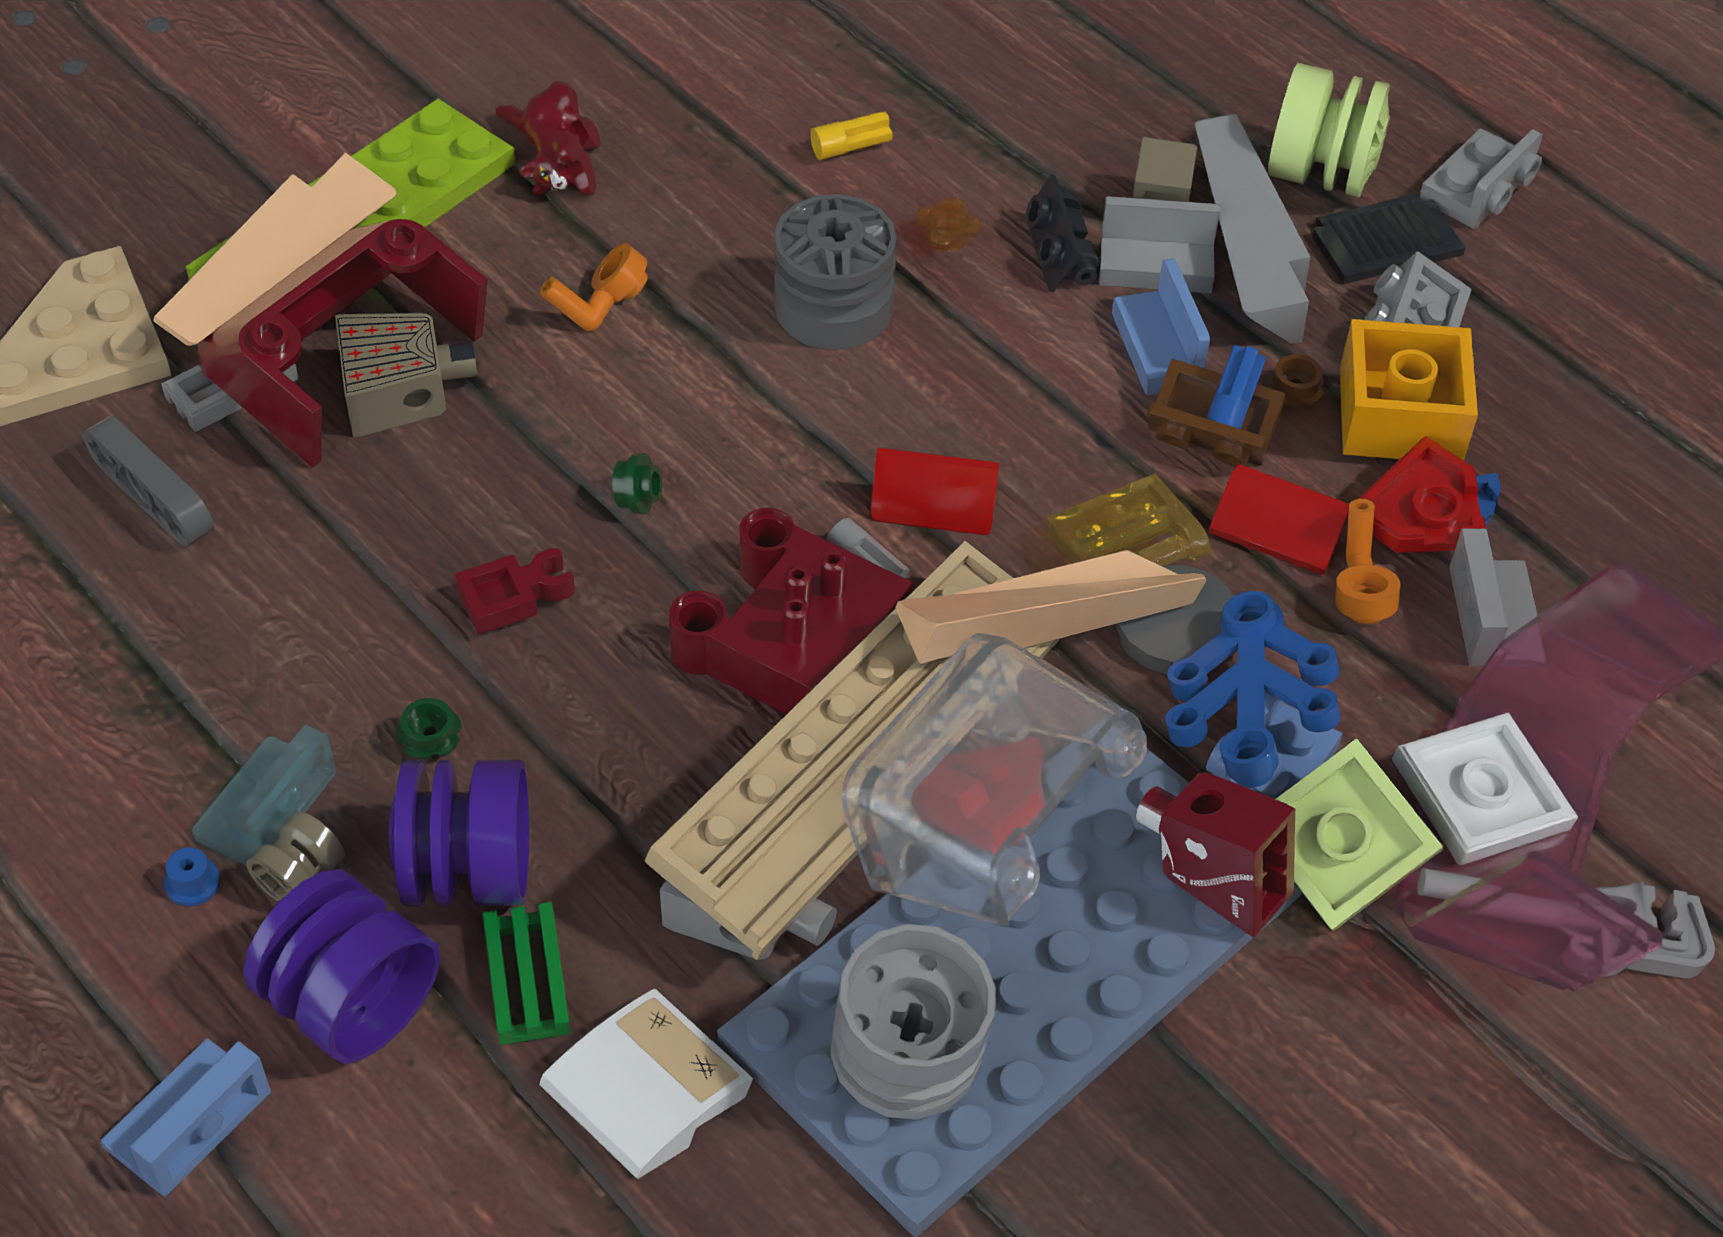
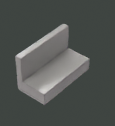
M1106 196L1100 240L1099 285L1158 289L1162 261L1175 258L1190 292L1211 293L1214 281V242L1220 214V204Z
M1461 529L1449 570L1469 666H1545L1547 655L1525 560H1493L1487 529Z

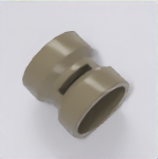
M299 811L294 812L279 829V838L273 845H262L248 859L246 865L252 878L262 890L279 902L301 882L322 871L334 870L344 860L345 852L336 836L323 823L313 816Z

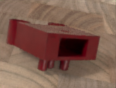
M759 508L744 516L739 525L740 574L746 583L756 589L731 619L726 617V606L723 601L713 593L703 590L689 591L677 597L669 608L671 658L675 665L684 672L693 675L707 674L787 715L896 609L898 601L905 600L912 593L913 582L796 526L792 518L782 510Z

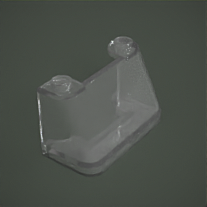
M987 633L974 634L966 640L856 759L846 774L841 796L843 811L870 889L1006 926L1024 902L1033 896L1039 884L1040 869L1035 860L1030 840L1031 836L1094 761L1099 773L1105 777L1118 780L1128 776L1141 764L1144 756L1148 753L1147 738L1138 717L1006 637Z

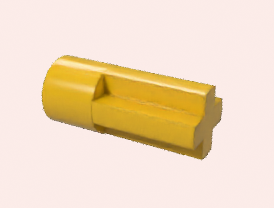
M878 112L812 128L810 137L816 157L819 160L846 154L856 149L891 141L893 132L889 127L890 119L886 112Z

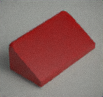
M878 447L871 502V519L882 523L984 536L989 535L992 530L1000 463Z
M1237 464L1230 475L1208 533L1324 576L1344 534L1349 516V504L1242 464Z

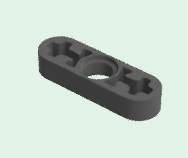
M110 415L83 431L84 443L102 471L179 544L186 547L214 529L212 517L198 494L117 418Z

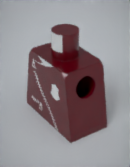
M1208 772L1197 774L1177 796L1159 786H1154L1142 798L1137 809L1136 819L1142 825L1161 835L1162 866L1167 878L1245 933L1255 937L1293 895L1295 863L1294 807Z

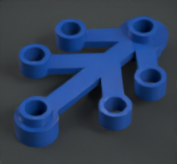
M1247 591L1233 596L1226 602L1219 623L1221 632L1189 658L1178 660L1169 667L1167 677L1172 695L1178 700L1188 702L1172 707L1165 716V723L1173 744L1180 747L1197 745L1208 735L1206 720L1237 696V728L1229 732L1222 739L1220 751L1227 775L1239 785L1253 788L1262 786L1270 781L1279 763L1274 737L1269 730L1265 729V691L1296 708L1299 711L1301 724L1306 730L1316 733L1326 732L1336 727L1340 722L1341 713L1338 699L1332 690L1315 688L1313 686H1324L1332 683L1338 677L1340 669L1336 651L1331 645L1314 643L1284 626L1285 620L1281 608L1274 603L1268 594L1259 591ZM1266 647L1296 661L1301 679L1267 661ZM1238 651V662L1209 684L1207 673Z

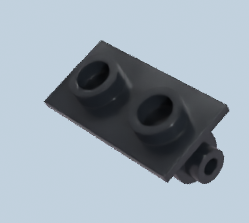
M1050 174L1039 193L1030 199L1025 216L1048 291L1054 293L1063 278L1076 281L1079 285L1093 283L1100 270V262L1095 255L1091 241L1085 240L1088 230L1081 212L1079 199L1072 196L1069 192H1061L1056 176Z

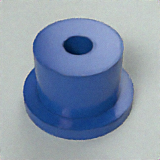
M187 847L177 850L168 858L164 888L168 897L174 903L188 907L197 906L207 902L217 893L221 882L219 870L212 861L207 859L203 851Z

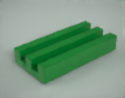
M552 902L538 904L539 911L525 913L524 906L511 908V915L498 917L497 910L483 912L500 1045L571 1034ZM542 930L554 1014V1019L540 1021L528 936V932ZM514 934L526 1022L518 1025H512L501 944V936Z

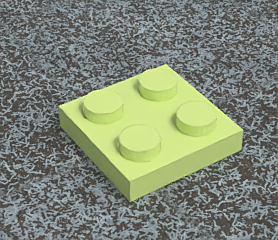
M1357 738L1276 798V800L1295 808L1294 882L1332 932L1443 850L1441 843Z

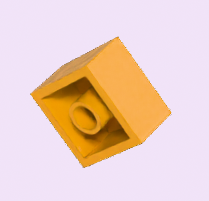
M1351 319L1340 365L1343 455L1401 459L1424 436H1427L1464 461L1478 417L1471 328Z

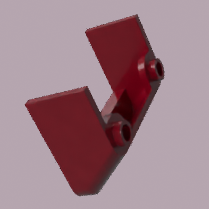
M394 219L353 228L199 342V365L204 375L314 468L322 461V406L283 373L299 359L302 349L301 340L392 273L475 342L483 336L488 279L424 226L415 221Z

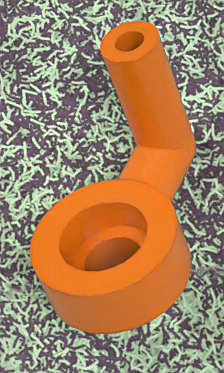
M622 243L611 250L597 267L591 281V287L595 291L588 302H585L554 276L544 282L540 288L539 295L582 329L595 331L600 327L614 303L623 298L631 300L642 290L648 278L645 272L647 259L630 244Z
M1356 499L1349 504L1346 545L1348 568L1343 570L1337 577L1335 605L1342 614L1357 623L1374 624L1391 617L1398 610L1400 580L1392 571L1373 565L1371 548L1375 505L1367 499Z

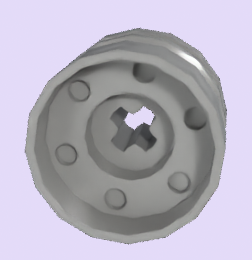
M905 924L877 932L854 950L841 974L838 1003L832 1029L830 1056L840 1083L859 1104L885 1117L918 1120L947 1111L968 1093L980 1069L985 1051V1043L989 1037L995 1016L996 987L985 961L964 939L938 927ZM902 1035H912L915 1037L914 1042H906L902 1040Z

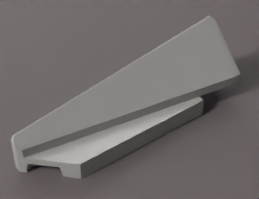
M1237 114L1197 121L1195 129L1215 204H1220L1219 221L1242 309L1249 318L1289 343L1302 342L1309 300L1305 294L1310 255Z

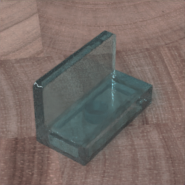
M305 724L289 744L272 736L267 737L194 825L192 832L195 840L244 865L262 845H273L279 838V829L294 812L301 811L305 813L336 774L328 735Z

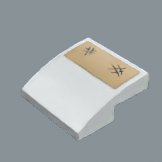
M654 988L617 1011L579 1040L542 1074L539 1085L629 1172L639 1179L689 1148L697 1127L746 1098L753 1078Z

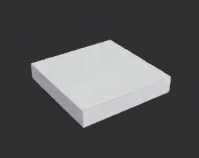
M1509 712L1400 745L1392 757V761L1459 866L1568 831L1578 818Z

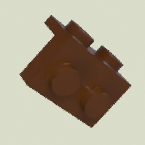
M1171 359L1156 403L1151 402L1147 412L1149 430L1156 432L1155 436L1157 439L1174 447L1189 448L1192 443L1213 450L1212 454L1214 457L1231 465L1242 464L1246 466L1248 461L1263 465L1285 403V393L1257 384L1242 428H1235L1206 419L1222 373Z

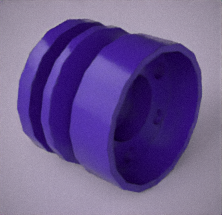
M439 760L435 767L432 792L429 790L427 770L423 761H404L400 767L396 795L392 801L389 819L390 860L396 873L397 890L401 904L404 907H422L426 899L429 875H431L435 902L438 906H450L456 892L458 876L469 875L472 896L477 906H523L528 883L530 836L528 780L524 761L477 760L471 775L469 791H459L456 773L451 761Z
M342 869L322 871L301 882L277 903L259 926L247 950L243 974L247 987L253 993L271 1003L272 1008L280 1015L290 1020H297L301 1033L331 1058L347 1064L363 1060L380 1050L406 1027L423 1005L436 980L441 958L438 943L395 911H387L385 901L367 890L353 876Z

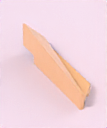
M346 152L313 187H310L292 174L154 316L153 321L184 344H198L229 319L396 196L395 188Z
M1125 550L957 592L954 595L898 601L896 611L919 664L967 651L970 652L973 661L1193 604L1207 580L1203 574H1177L1133 552Z

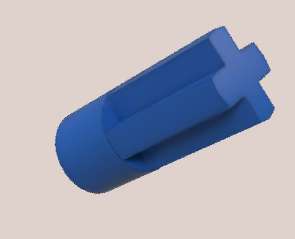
M1233 345L1206 419L1235 428H1242L1264 367L1266 356L1258 354V350L1253 347L1247 346L1242 348Z

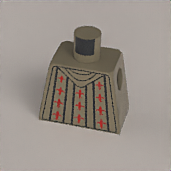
M426 313L335 315L345 398L353 437L364 436L442 415L446 410L442 381L477 376L473 342L466 341L437 345L433 319Z

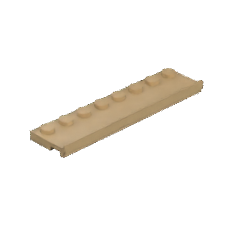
M964 541L906 599L954 595L957 592L1013 579V577ZM895 609L650 847L645 863L753 951L751 956L758 960L916 793L914 786L935 769L942 766L1056 645L1059 639L973 661L970 652L967 651L919 664Z

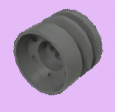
M841 194L821 195L794 204L780 217L774 231V263L776 269L774 276V306L777 321L789 336L807 346L838 350L855 348L870 342L888 327L894 310L895 282L893 273L896 267L895 252L897 238L893 222L881 208L862 198Z

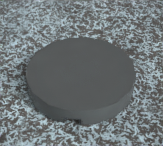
M1161 564L1160 566L1177 574L1197 573L1205 576L1207 581L1193 604L1114 624V630L1116 627V631L1120 636L1119 643L1126 654L1145 668L1167 674L1169 667L1174 662L1189 658L1221 632L1219 623L1223 615V608L1226 602L1234 596L1225 583L1209 572L1184 564Z

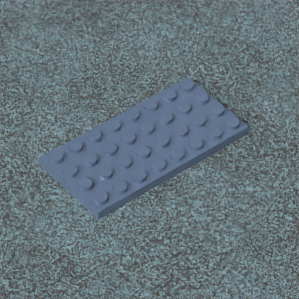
M1107 717L1043 768L1041 791L1044 797V813L1000 851L995 852L956 838L718 1029L717 1041L718 1045L914 1237H918L1254 937L1245 933L1180 888L1164 874L1161 835L1137 821V809L1144 795L1152 787L1159 786L1177 796L1189 782L1112 719ZM1295 882L1293 895L1261 931L1303 894ZM905 924L938 927L964 939L985 961L996 987L995 1016L989 1037L985 1043V1051L980 1069L968 1093L947 1111L918 1120L885 1117L859 1104L840 1083L830 1056L832 1029L838 1003L841 974L850 957L858 946L877 932ZM903 1034L902 1040L914 1042L915 1037Z

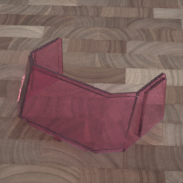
M1614 562L1500 642L1458 701L1453 718L1450 717L1445 721L1441 733L1509 712L1578 818L1568 831L1459 866L1412 792L1410 800L1418 804L1415 812L1443 846L1441 852L1400 881L1396 888L1393 902L1414 939L1561 990L1568 988L1571 991L1584 987L1661 947L1663 933L1659 929L1581 879L1580 874L1613 755L1651 703L1723 659V629L1627 563ZM1423 868L1483 878L1447 900L1418 895L1417 891L1419 874Z

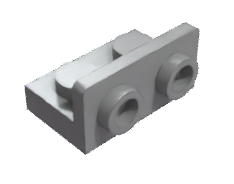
M1480 128L1423 183L1419 196L1422 202L1433 200L1441 212L1475 230L1491 213L1498 215L1503 211L1513 191L1520 184L1527 186L1534 179L1542 163V157L1537 155L1543 134L1532 129L1514 146L1501 137Z
M1417 251L1400 267L1393 264L1381 275L1374 288V293L1378 295L1377 301L1364 320L1459 327L1471 288Z

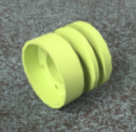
M1297 63L1290 78L1279 115L1268 164V176L1304 184L1314 162L1325 164L1324 190L1333 192L1340 169L1344 168L1350 170L1345 194L1360 198L1366 181L1373 170H1376L1390 119L1388 109L1390 84L1376 81L1368 105L1358 103L1363 82L1362 77L1354 76L1343 98L1332 97L1333 71Z

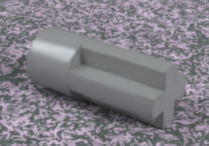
M851 518L839 521L828 533L827 541L905 579H911L907 576L910 569Z

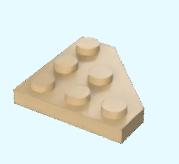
M121 246L64 261L0 341V426L171 376L166 355Z

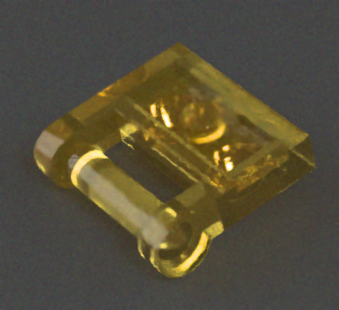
M1155 473L1046 517L1049 537L1071 564L1125 551L1169 532L1173 535L1172 537L1133 553L1165 567L1184 558L1193 562L1209 555L1211 550L1208 536L1202 525Z

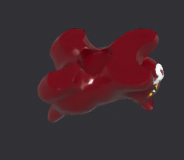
M561 81L553 82L548 89L531 97L524 111L513 105L498 106L496 108V115L523 132L536 150V156L520 170L521 176L536 181L532 189L533 194L541 195L547 191L563 190L568 188L571 183H575L578 190L584 196L595 194V174L588 152L585 151L588 149H598L600 137L594 122L588 117L580 116L577 94L569 84Z

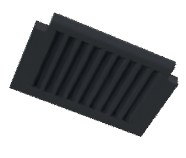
M1417 194L1316 217L1317 227L1313 228L1312 233L1313 239L1343 284L1380 276L1393 264L1400 267L1417 251L1432 262H1438L1462 256L1466 248L1434 201L1422 202Z

